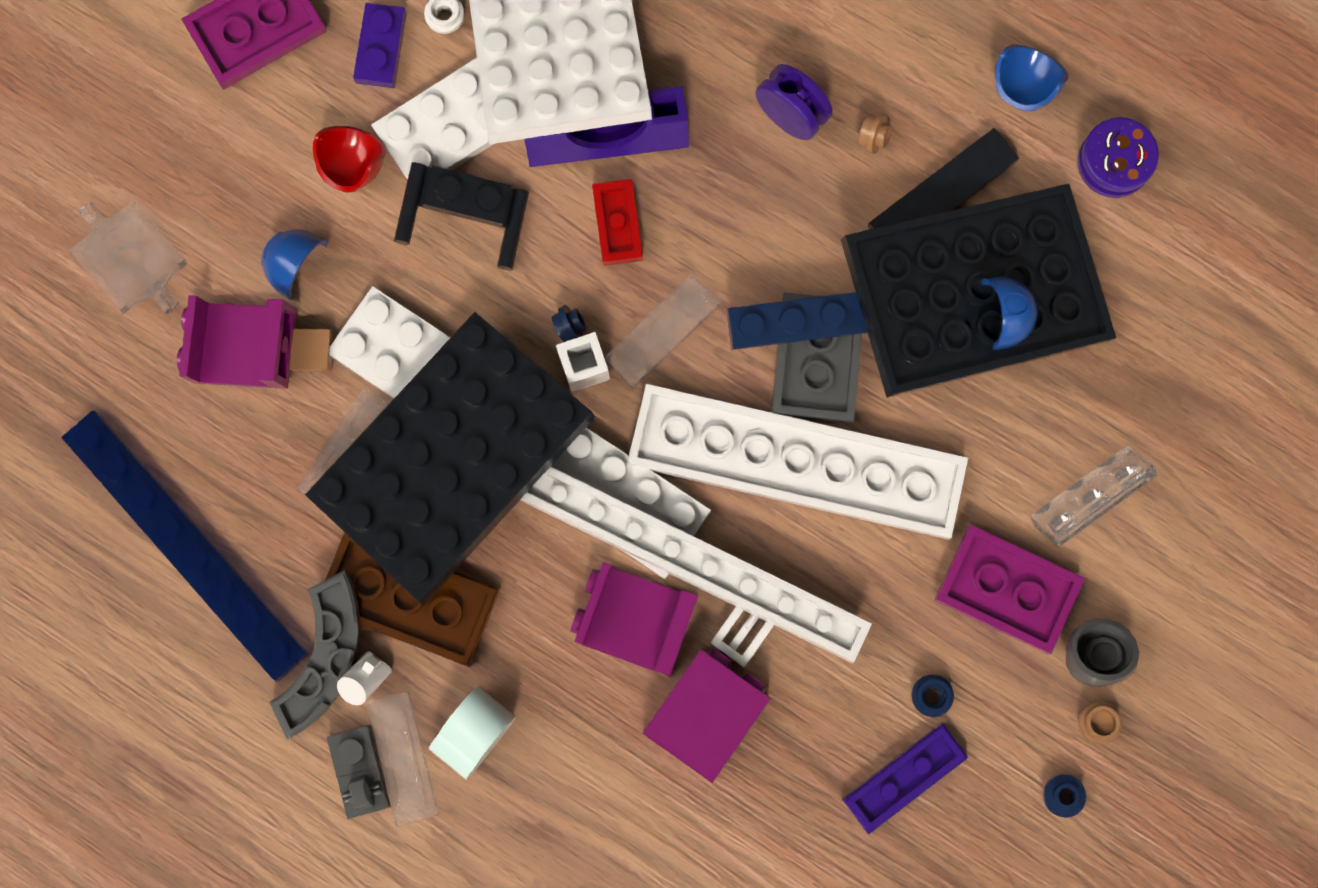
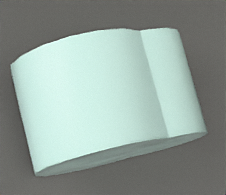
M477 686L450 716L429 746V750L467 780L503 737L516 719V716L480 686Z

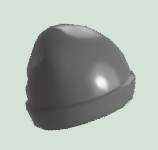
M1094 619L1081 624L1072 632L1066 649V666L1070 674L1078 682L1088 686H1108L1126 680L1137 668L1139 660V649L1134 636L1123 625L1109 619Z

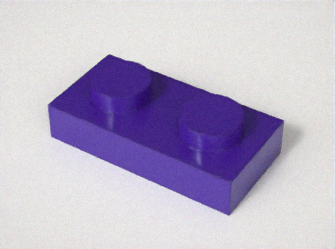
M365 3L353 75L356 84L395 88L407 16L405 8Z

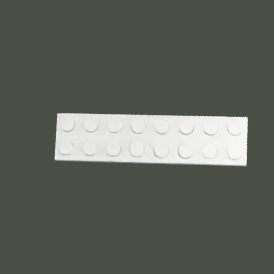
M646 384L627 464L650 469L658 473L949 540L953 533L968 458Z

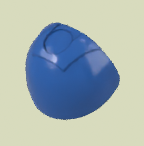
M1013 44L1007 46L999 56L995 69V86L1000 97L1011 106L1022 111H1035L1048 105L1059 95L1068 80V73L1058 61L1046 53L1029 46Z
M294 229L277 233L268 241L261 257V264L266 279L277 292L285 298L292 300V284L302 263L317 246L323 245L326 247L328 242L306 230Z
M1000 276L981 280L982 285H990L994 288L1001 305V332L998 340L993 344V350L1016 346L1031 334L1036 324L1038 309L1033 293L1024 283L1011 277Z

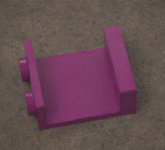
M189 295L187 307L184 308L181 317L184 337L183 345L177 353L179 376L194 384L288 389L293 331L295 329L297 309L286 301L279 299H267L266 306L214 304L208 303L198 296Z
M605 562L602 563L600 571L592 569L585 588V592L591 594L586 610L578 608L570 632L577 634L574 642L670 677L698 595L684 590L680 592L612 568L611 564Z
M713 648L708 654L703 650L699 651L642 733L711 783L716 779L771 699L763 693L767 688L765 684L747 672L743 678L739 677L729 669L733 662Z

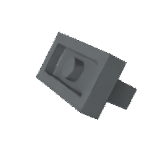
M370 725L328 736L327 741L347 819L389 808L390 803Z

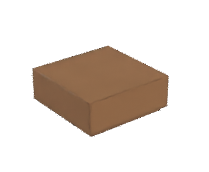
M294 329L289 369L293 372H332L333 358L330 356V346L334 341V332L330 329Z

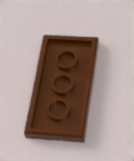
M344 532L325 580L348 570L358 600L360 625L470 667L500 589L454 572L425 605H422Z

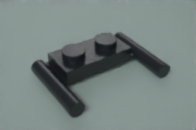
M412 162L394 242L410 245L419 206L505 228L497 267L512 271L529 192L522 189H512L511 185L433 165L430 168L424 164Z

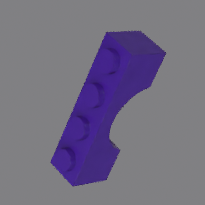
M683 86L648 91L652 120L526 138L525 145L529 166L536 167L689 148L688 117Z

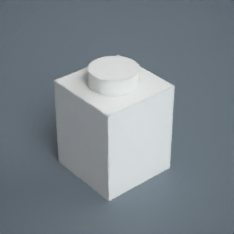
M595 332L556 345L571 393L610 380L609 370Z

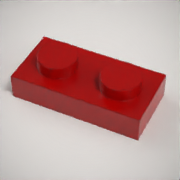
M632 179L592 184L603 266L643 261Z

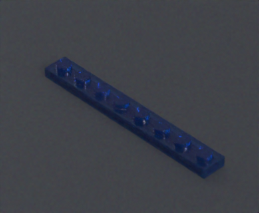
M92 410L61 437L275 682H279L309 655L308 651L97 412Z

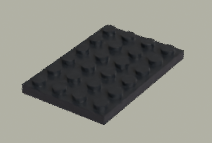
M1070 184L852 233L840 239L886 398L1109 342L1116 338ZM1000 276L1011 277L1024 283L1033 293L1038 309L1037 320L1033 331L1025 340L1011 348L993 350V344L998 340L1001 332V305L994 288L990 285H982L981 280Z
M474 312L309 489L305 496L419 603L425 605L596 416L487 321Z

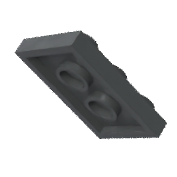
M784 293L782 301L822 296ZM862 334L779 344L771 413L793 418L852 424L855 417Z

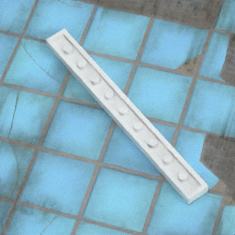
M550 467L520 499V501L850 663L855 662L872 623L555 468Z

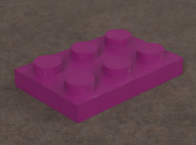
M214 0L181 19L223 90L327 32L309 0Z
M969 525L934 601L1049 655L1052 654L1085 578L982 529Z

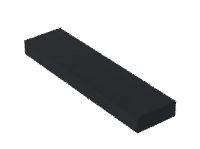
M993 128L870 221L867 227L874 229L955 210L1017 163L1019 157L997 130Z

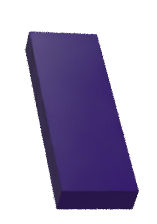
M940 723L842 798V801L866 833L870 834L969 757L945 725Z

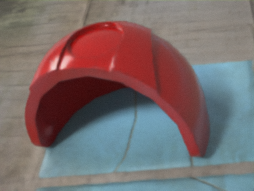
M350 126L326 127L318 131L313 140V158L320 177L331 187L345 193L357 192L359 189L370 184L378 175L386 154V147L379 138L365 130Z

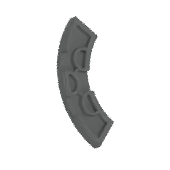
M348 570L307 589L315 615L314 639L316 641L308 665L303 669L297 680L280 696L269 702L287 740L304 731L331 707L340 695L337 689L338 681L354 665L360 636V614L356 592Z

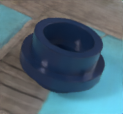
M562 305L558 308L559 312L551 316L554 328L563 342L583 336L582 332L587 330L585 321L576 308L570 310L567 305Z
M927 675L920 678L914 684L911 699L919 713L928 717H938L945 714L951 708L954 692L950 683L943 677ZM929 688H934L939 693V700L935 704H929L925 700V692Z
M1061 774L1052 777L1046 783L1043 790V801L1051 813L1059 817L1068 818L1077 815L1084 808L1086 791L1083 784L1077 778ZM1063 788H1068L1072 792V800L1068 804H1062L1059 800V792Z

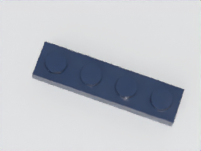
M856 292L726 309L731 351L868 333Z

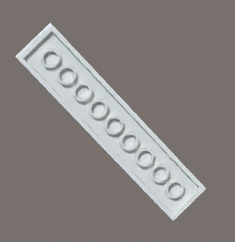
M372 286L331 344L330 356L394 399L450 337ZM585 428L551 465L552 468L692 536H695L711 512L709 508L650 469L628 465L629 455L588 428ZM624 552L664 580L669 575V573Z

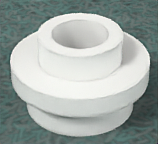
M429 0L425 7L424 16L427 25L433 31L440 34H449L456 31L462 25L464 9L459 0ZM442 11L452 13L448 20H440L438 15Z

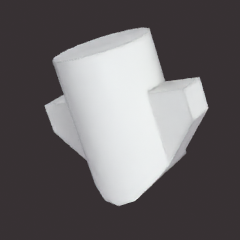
M367 651L338 681V692L346 702L352 705H362L392 673V669L381 659Z

